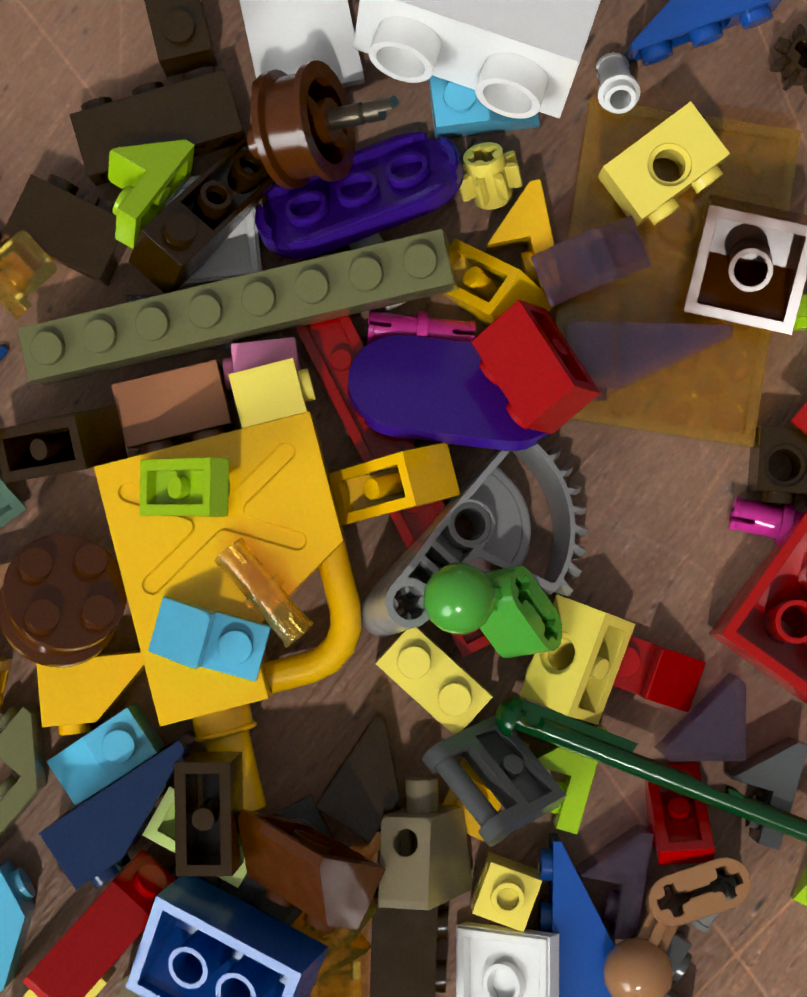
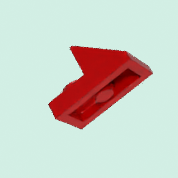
M631 636L613 686L637 694L644 699L689 712L706 662Z
M698 762L666 764L684 771L701 781ZM645 780L648 839L650 846L656 847L658 865L700 863L714 860L715 847L706 803Z

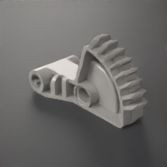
M537 444L525 450L512 451L536 477L546 497L552 520V551L544 578L533 573L531 574L546 595L552 594L556 596L558 594L563 597H569L574 590L564 578L574 579L579 577L582 572L577 565L571 562V559L584 557L587 552L584 547L575 544V539L586 536L589 530L583 525L575 524V517L585 514L587 508L583 505L573 506L571 497L580 493L582 487L578 485L567 487L564 478L572 473L573 467L566 465L558 469L554 463V460L559 458L561 449L555 447L545 452ZM494 449L459 490L460 495L450 500L421 536L365 595L361 602L362 625L368 632L375 636L386 637L419 627L428 621L429 617L424 607V587L431 575L453 562L467 563L477 567L482 572L522 566L531 540L530 514L525 499L518 487L497 467L510 451ZM457 514L467 517L472 523L473 535L470 540L463 539L456 532L454 524Z

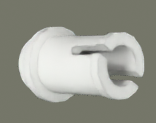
M612 52L605 54L596 63V69H598L596 75L600 81L597 91L599 103L605 110L616 114L630 111L638 102L641 93L638 81L630 74L627 58L620 53Z

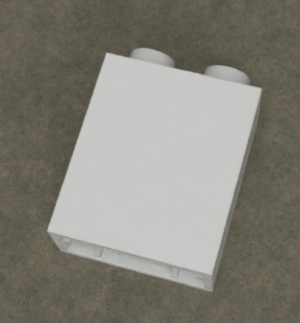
M360 0L353 49L368 53L371 62L376 68L400 81L420 83L427 81L433 75L474 89L478 100L485 107L502 116L524 119L533 117L538 112L560 119L601 0Z

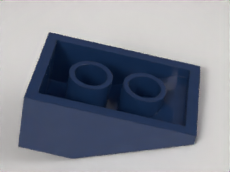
M192 730L57 818L39 833L75 890L88 881H91L95 888L103 885L123 870V866L131 861L127 853L138 842L174 779V762L189 752L195 743L194 737L196 736Z

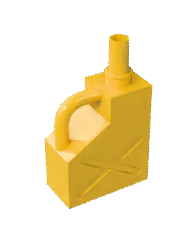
M310 411L94 467L159 725L161 727L192 719L196 735L194 741L205 742L207 752H242L243 809L255 811L267 805L249 729L257 726V722L253 720L249 703L268 699L272 694L316 683L338 672L354 654L362 632L361 602L345 544L346 538L343 526H341L316 421ZM205 457L229 458L230 493L228 496V516H140V460ZM319 569L330 613V626L326 637L315 648L272 661H268L265 650L256 682L204 667L193 669L148 651L164 596L265 624Z

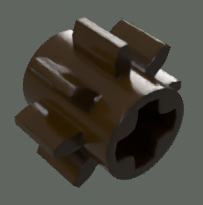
M799 24L792 34L793 43L786 38L780 37L773 46L783 56L771 65L770 72L781 73L782 77L786 80L783 90L787 91L793 85L803 86L807 94V68L798 64L801 53H807V33L804 26Z

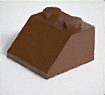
M709 194L694 257L684 311L792 335L807 278V215Z
M242 809L237 820L247 876L266 887L263 895L272 902L287 908H294L295 905L306 912L303 920L321 931L333 933L336 927L359 930L385 868L307 822Z

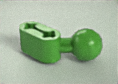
M453 562L434 572L424 587V607L431 622L442 631L451 634L466 635L480 628L497 653L504 658L554 651L561 644L562 623L560 616L531 572L524 566L519 565L482 572L473 565Z

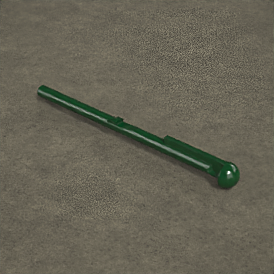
M522 697L507 698L497 707L495 712L496 726L508 738L513 729H516L807 843V819L745 796L729 785H726L725 793L715 790L684 771L632 752L638 743L537 705Z

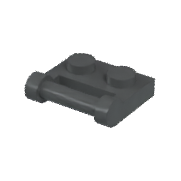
M495 715L438 742L422 758V761L432 774L439 773L478 822L481 826L479 834L489 847L500 843L513 831L558 808L567 796L514 729L509 738L498 730L495 723ZM464 757L505 808L504 811L500 813L496 811L458 763L457 759Z

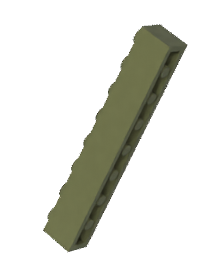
M438 229L17 328L28 381L49 385L459 290L448 238L443 229Z

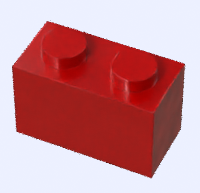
M517 300L471 341L482 358L479 362L482 372L493 384L500 387L509 401L506 404L509 415L523 429L553 434L601 394L546 308Z

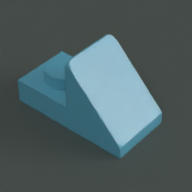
M164 596L148 651L193 669L204 667L256 682L272 626Z

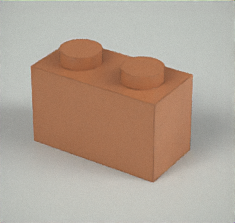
M217 360L111 385L125 447L131 450L140 449L141 454L173 447L172 441L191 436L193 441L223 434L225 428L236 426L228 391L225 386L222 366Z

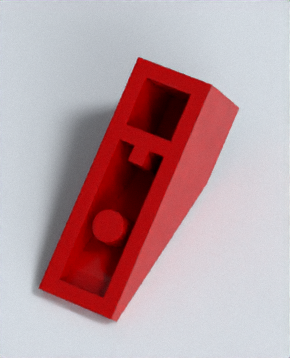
M142 849L22 982L38 997H85L145 929L156 895L176 879Z

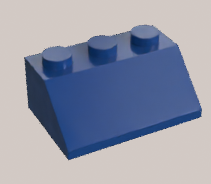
M180 876L155 897L125 988L141 997H309L328 946L197 876Z

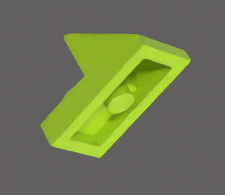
M184 139L118 147L109 152L108 179L111 183L123 189L113 207V214L116 215V240L134 249L141 229L170 204L191 177L195 144Z
M205 457L140 460V516H228V496L230 493L229 458Z
M588 723L591 726L607 731L601 724ZM551 743L533 754L545 769L565 774L563 782L555 780L567 796L558 808L551 811V813H554L552 822L556 829L577 835L598 761Z

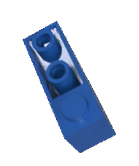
M670 0L630 44L625 57L629 64L642 60L644 66L656 64L674 54L672 48L688 42H692L693 48L702 47L720 39L723 36L722 30L741 23L743 30H747L768 22L773 18L772 12L775 11L782 0Z
M549 833V848H540L539 874L542 881H549L548 902H539L538 925L539 931L559 933V997H612L604 983L603 967L606 956L614 947V944L558 834Z

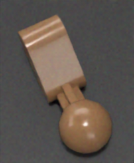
M728 857L718 858L664 876L656 881L646 894L645 907L647 916L637 937L626 938L614 945L606 956L603 976L605 986L612 997H666L671 990L674 977L672 961L666 952L678 927L730 910L743 903L748 897L752 885L750 874L746 867L735 859ZM716 870H720L724 878L733 876L736 881V886L729 890L730 899H726L723 892L713 893V891L690 898L678 907L679 917H674L670 909L660 910L657 901L665 896V887H669L673 895L681 893L685 895L710 885L711 882L717 879Z

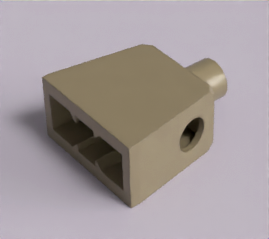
M414 776L405 778L406 808L384 815L381 821L379 865L384 867L385 871L379 883L378 906L380 908L429 911L472 890L464 810L461 806L439 805L438 777Z

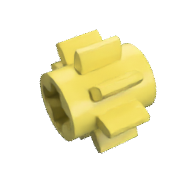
M484 142L472 146L464 153V164H462L464 176L459 188L463 202L474 198L475 205L481 209H497L505 206L512 200V188L523 186L515 151L511 150L503 153V149L499 144Z

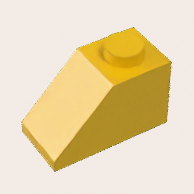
M456 238L449 246L459 290L443 293L442 295L485 325L489 326L517 300L546 308L548 312L555 304L520 269Z
M447 443L401 451L328 473L341 526L460 495Z
M141 651L98 654L87 662L71 667H48L36 663L42 727L58 726V735L91 732L90 723L103 719L145 669Z

